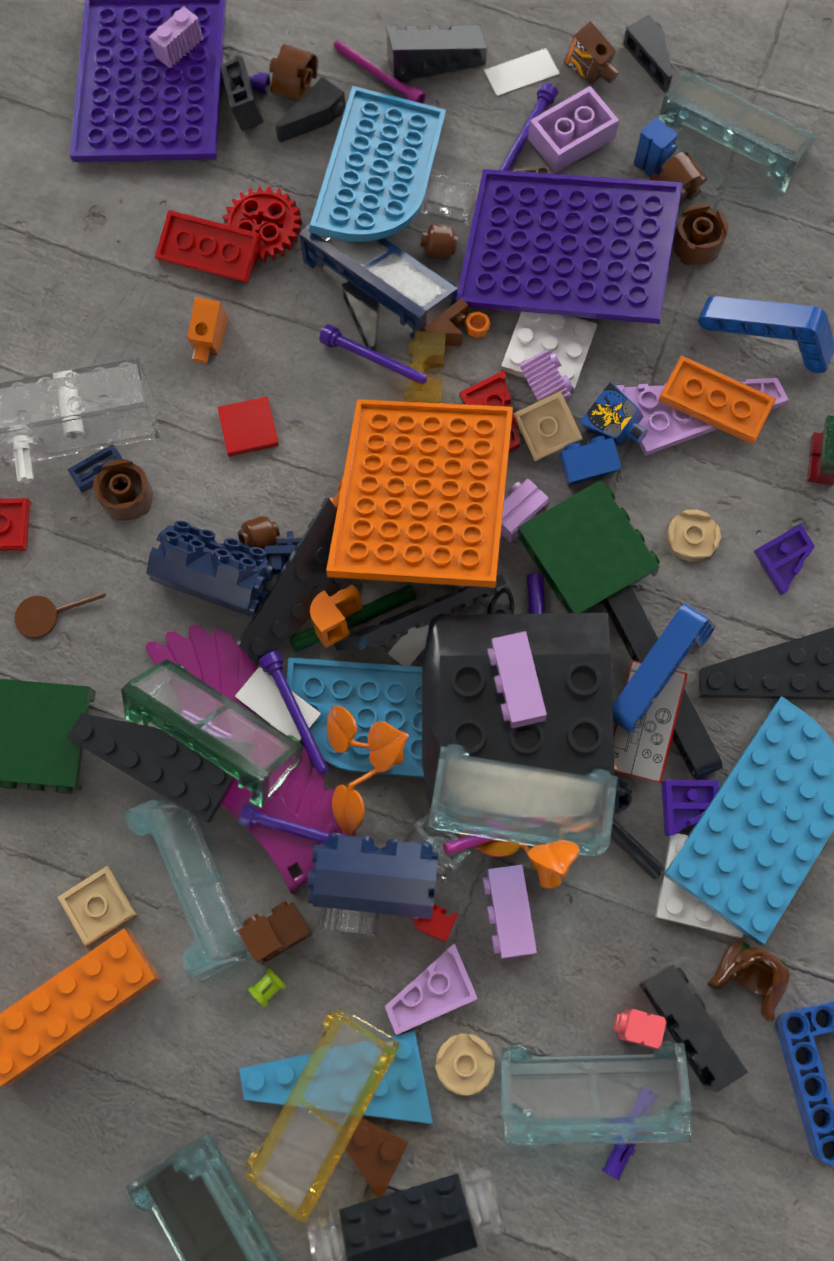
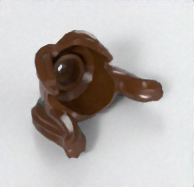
M739 940L732 943L725 951L714 977L707 985L712 989L719 990L724 988L730 980L735 979L740 985L764 996L761 1005V1015L768 1022L774 1021L775 1008L780 1002L789 982L788 967L784 966L779 958H776V956L762 948L750 947L749 944Z

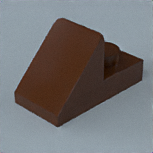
M461 298L423 327V341L426 344L461 346L462 333L458 328L467 319L468 304Z

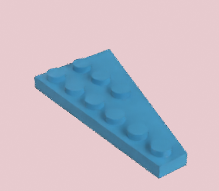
M415 1031L239 1069L244 1100L433 1124Z

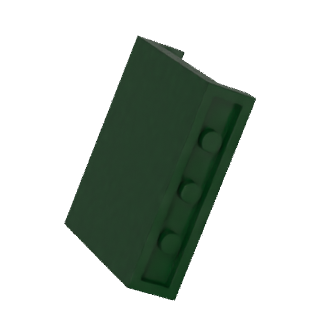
M601 480L518 527L517 537L540 572L544 575V578L567 613H585L650 574L653 577L656 576L660 567V561L655 552L648 550L644 544L645 539L638 529L634 530L629 522L630 517L623 507L619 508L615 502L613 491L609 486L605 487Z
M0 679V788L17 789V784L28 785L27 790L44 792L45 787H55V792L72 794L73 789L82 790V785L78 784L83 748L66 737L81 713L88 714L89 703L95 701L96 691L89 686Z

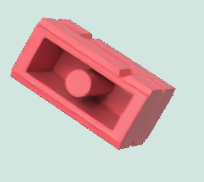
M636 1009L624 1010L621 1014L617 1013L613 1031L617 1032L618 1040L635 1043L646 1048L658 1049L662 1044L666 1021L664 1017L647 1014Z

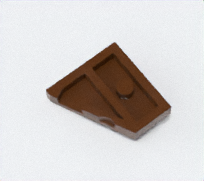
M353 1113L340 1143L377 1197H381L386 1191L408 1142Z

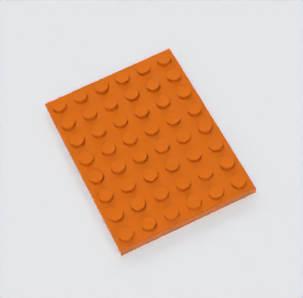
M357 399L327 564V576L496 588L513 407Z

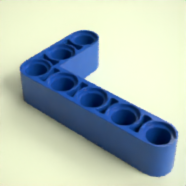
M710 296L707 298L698 318V324L710 331L797 341L805 367L814 373L826 372L834 354V339L828 316L819 307Z
M686 603L681 606L612 705L614 723L629 733L635 730L636 726L634 725L638 719L642 720L654 703L652 699H656L694 644L696 643L702 647L713 633L715 626L708 617Z
M834 1001L783 1012L777 1017L775 1026L810 1152L817 1161L834 1165V1106L813 1037L834 1031ZM818 1011H822L826 1016V1023L823 1027H820L815 1019ZM790 1017H793L798 1023V1029L794 1034L787 1028V1020ZM800 1047L805 1050L807 1055L806 1061L803 1064L797 1062L795 1056L797 1049ZM809 1078L815 1083V1091L811 1095H808L804 1089L805 1081ZM820 1109L824 1114V1122L822 1125L817 1126L813 1121V1115ZM830 1141L833 1146V1153L830 1157L826 1158L823 1155L822 1148L825 1142Z

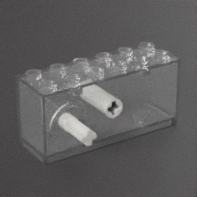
M139 357L0 383V459L6 467L15 465L18 483L24 482L29 484L30 481L34 480L31 463L34 461L103 449L111 444L119 446L160 438L153 391Z

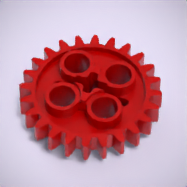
M258 186L255 193L251 188H248L249 195L245 196L240 192L241 199L239 201L232 199L234 207L226 206L228 214L222 215L223 224L260 233L262 239L255 263L258 258H262L263 263H266L269 256L273 261H276V254L279 253L284 257V249L292 251L291 242H299L297 234L302 231L300 225H303L300 209L297 207L294 199L290 200L288 193L282 196L280 188L274 193L271 186H268L266 192L262 190L261 186Z

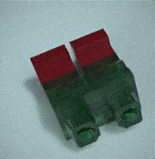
M827 415L822 433L814 432L811 436L809 454L811 458L808 464L807 482L834 485V416Z

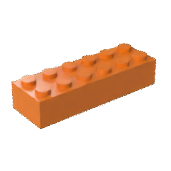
M125 928L0 1013V1087L12 1085L162 980L132 931Z

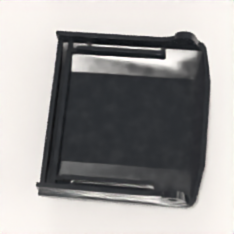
M608 613L438 615L431 620L422 662V767L429 807L434 814L446 817L615 816V764ZM526 631L547 716L546 721L511 728L510 720L504 721L501 704L505 703L503 692L497 693L494 676H498V670L496 665L491 666L487 649L492 648L493 638Z

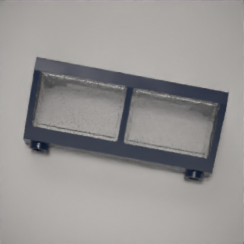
M310 224L299 233L303 262L311 268L318 264L321 269L325 265L378 301L400 317L401 325L405 326L407 324L411 327L413 332L410 334V337L419 344L423 341V327L456 303L458 288H456L452 281L443 279L385 238L373 241L347 242L310 233Z

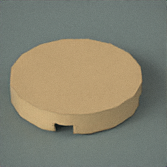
M685 510L670 522L666 533L667 544L671 551L680 559L689 562H700L709 558L717 550L721 539L720 527L706 512Z
M462 1033L450 1037L442 1044L437 1053L436 1070L439 1080L446 1089L457 1095L469 1096L479 1093L489 1085L494 1075L495 1061L492 1050L484 1040L473 1034Z

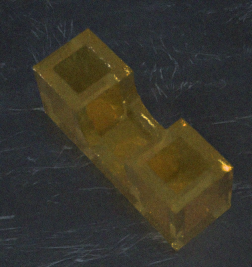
M415 331L414 341H409L408 356H413L412 364H407V366L423 374L430 368H444L446 333ZM426 375L427 381L424 384L411 380V386L405 388V402L441 403L442 379H434Z

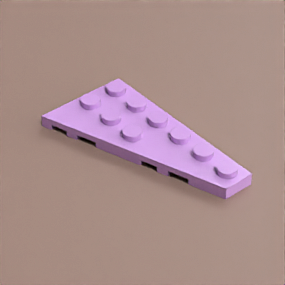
M778 378L746 379L745 382H741L776 398L772 409L786 405L789 400ZM666 383L664 386L638 384L637 387H624V385H615L639 408L643 415L639 425L647 429L648 432L639 445L645 456L715 431L718 428L659 402L658 399Z

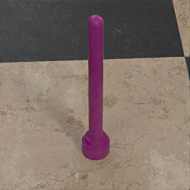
M337 40L334 42L333 47L335 50L403 95L406 100L424 104L426 100V93L418 87H407L341 41Z

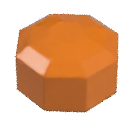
M480 311L470 313L465 321L467 334L476 339L486 336L490 329L488 315Z

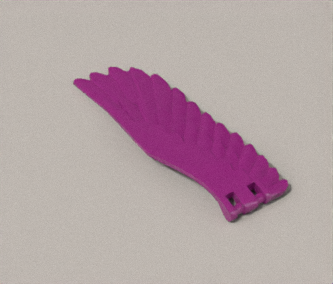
M191 625L188 638H184L174 631L167 632L165 636L166 645L156 641L147 643L145 649L169 687L181 714L185 713L231 737L235 743L255 747L222 802L238 820L243 805L246 802L256 805V809H260V813L331 834L339 833L349 836L339 827L332 811L334 792L331 789L325 790L324 776L319 774L316 768L311 767L308 751L304 747H299V743H294L235 697L258 669V666H254L229 633L217 627L214 633L210 635L201 626ZM259 824L256 827L252 825L249 828L246 827L266 849L281 872L290 893L293 894L299 891L298 887L308 882L310 869L313 870L312 853L314 844L320 845L321 842ZM298 863L302 873L292 877L289 869Z

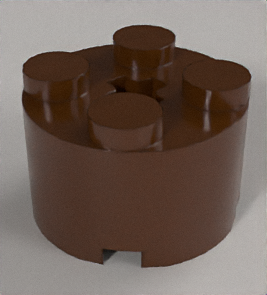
M283 44L278 57H273L270 62L269 71L273 73L270 93L298 102L312 88L310 86L312 78H317V56L309 51Z
M681 152L673 156L661 166L663 171L659 176L654 173L649 179L652 181L681 182L682 192L679 207L684 199L688 198L690 201L698 196L701 192L699 187L707 180L704 172L688 152L686 154Z
M706 204L692 205L683 212L678 220L673 240V249L681 258L683 264H707L719 256L728 231V222L725 215L719 210L716 212L710 209V206Z
M117 459L106 463L102 467V471L98 475L96 474L93 482L95 496L112 519L128 521L149 512L153 500V490L145 472L140 466L126 459Z

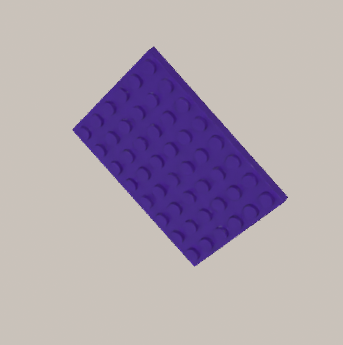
M85 0L70 148L72 162L217 160L226 0ZM185 7L198 17L203 41H200V44H196L193 50H189L186 56H183L182 59H179V62H176L175 65H172V68H169L155 57L149 36L159 26L169 20L176 11Z
M483 169L456 302L462 298L468 304V307L660 324L682 183Z

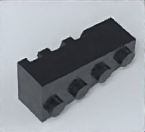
M452 25L448 29H441L439 26H429L428 30H417L416 26H406L405 30H396L395 26H386L388 63L392 76L400 82L486 65L487 47L480 25Z
M669 965L639 985L657 1014L665 1018V1027L704 1089L719 1092L747 1074L748 1071L724 1038L719 1026L705 1011L706 1007L701 998L696 993L694 994L687 985L689 980L680 967L676 969L674 965Z

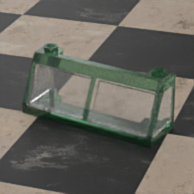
M165 659L130 680L121 689L124 716L127 721L138 724L142 720V724L146 726L151 722L238 779L239 788L243 790L246 786L253 795L250 797V802L259 808L265 805L302 760L303 745H301L297 738L292 735L287 736L190 674L179 663L175 664Z

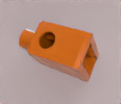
M199 297L194 299L187 339L194 349L192 360L196 363L207 364L209 354L218 355L220 353L229 318L219 301Z

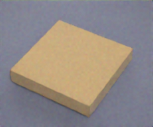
M561 391L513 414L534 461L583 439Z
M109 866L104 867L57 897L85 947H89L137 916L136 911Z

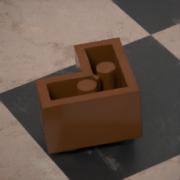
M286 901L271 909L273 914L268 917L265 915L259 917L258 914H255L242 922L244 927L239 929L238 932L256 963L263 965L312 935L293 902L287 904Z

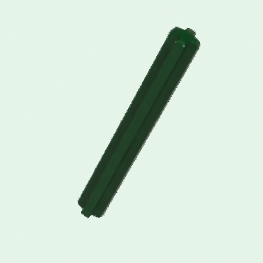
M408 585L363 605L362 609L345 617L348 629L415 600L416 593L413 587ZM314 627L290 638L295 652L321 642L316 635Z

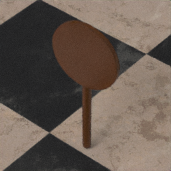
M104 592L57 608L50 599L44 596L29 597L21 602L15 612L16 627L27 637L39 638L45 636L54 628L59 612L102 599L106 594Z

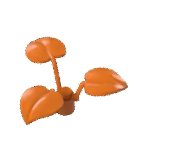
M335 705L331 707L327 720V738L330 746L338 753L347 752L350 744L354 747L371 749L369 760L375 767L374 770L349 783L348 788L344 785H338L333 793L332 811L335 820L347 835L354 836L363 821L365 810L361 795L354 790L355 786L378 773L388 771L393 766L400 765L403 762V748L409 735L397 730L389 723L379 721L371 726L368 733V743L358 742L353 739L357 733V724L354 717L347 709Z
M553 816V824L560 826V828L558 829L557 841L551 844L537 845L530 849L527 843L523 842L526 835L521 831L477 845L475 850H480L487 855L502 857L517 852L519 848H522L531 861L532 869H537L540 886L543 888H554L562 883V877H565L570 865L579 855L577 844L563 840L564 832L566 830L571 832L586 830L594 825L600 816Z

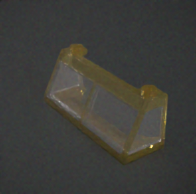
M341 1007L335 1013L329 1011L321 1026L325 1029V1032L260 1151L254 1149L245 1165L250 1168L245 1178L290 1215L304 1224L313 1211L402 1044Z

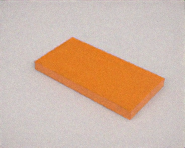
M681 355L658 401L754 445L776 398Z

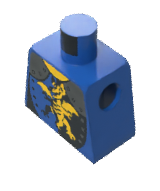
M612 382L606 386L580 421L588 432L599 437L605 436V439L613 438L614 443L619 446L623 445L628 437L640 443L648 432L647 429L639 425L643 418L639 408Z

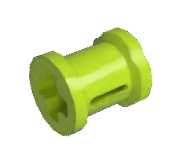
M271 968L266 970L267 974L254 986L250 985L247 988L264 1008L268 1006V1001L280 989L284 990L287 987ZM270 983H272L264 992H262Z

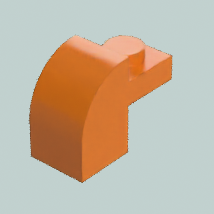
M354 585L338 591L331 597L324 590L312 601L310 615L316 635L325 648L349 636L345 617L362 609L359 591Z

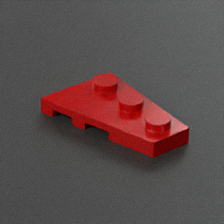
M503 370L459 392V398L464 405L511 407L505 371ZM514 415L512 417L509 453L520 448V439Z

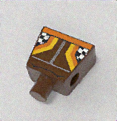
M589 21L574 35L564 63L590 84L595 83L601 76L611 84L620 73L611 64L616 53L614 47L596 26Z

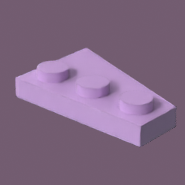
M455 943L385 1006L396 1035L478 999Z

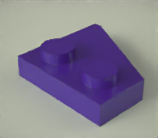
M799 524L753 552L778 593L782 595L790 588L788 586L795 575L799 573L804 560L809 557L815 546L802 524Z
M661 781L665 836H673L680 830L699 821L719 790L718 781Z

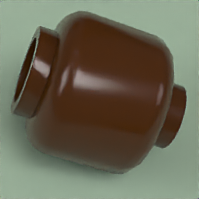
M431 224L427 232H422L420 247H425V255L427 257L447 260L450 255H455L458 235L454 234L452 227Z
M259 516L243 522L241 530L238 531V539L241 544L249 547H258L264 551L265 546H276L277 537L280 536L277 524L274 521L271 522L266 516Z

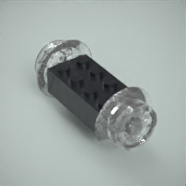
M461 1160L458 1161L466 1194L463 1193L459 1174L457 1173L339 1209V1214L333 1199L329 1200L325 1216L307 1221L313 1261H436L478 1248L471 1220L475 1221L482 1251L485 1253L488 1237L507 1231L489 1166L470 1171Z

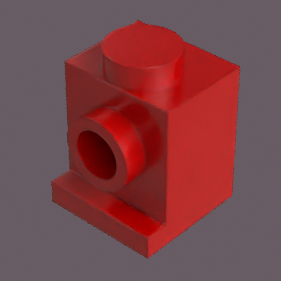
M433 904L432 919L412 917L411 920L416 922L414 925L415 930L446 943L458 914L452 912L451 916L448 917L445 915L447 910Z

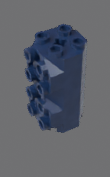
M175 521L174 525L167 526L159 533L156 541L161 543L158 549L152 548L146 571L151 581L249 617L257 614L260 604L264 603L265 596L270 592L266 588L275 571V567L269 565L265 558L266 552L263 549L249 547L233 538L225 539L224 543H217L215 540L216 534L213 531L196 528L186 521Z
M332 833L320 845L314 844L312 853L313 870L310 869L308 876V903L313 904L314 907L432 919L438 855L433 852V846L429 843L402 842L398 839H391L386 842L385 847L379 849L374 846V839L371 837H354Z

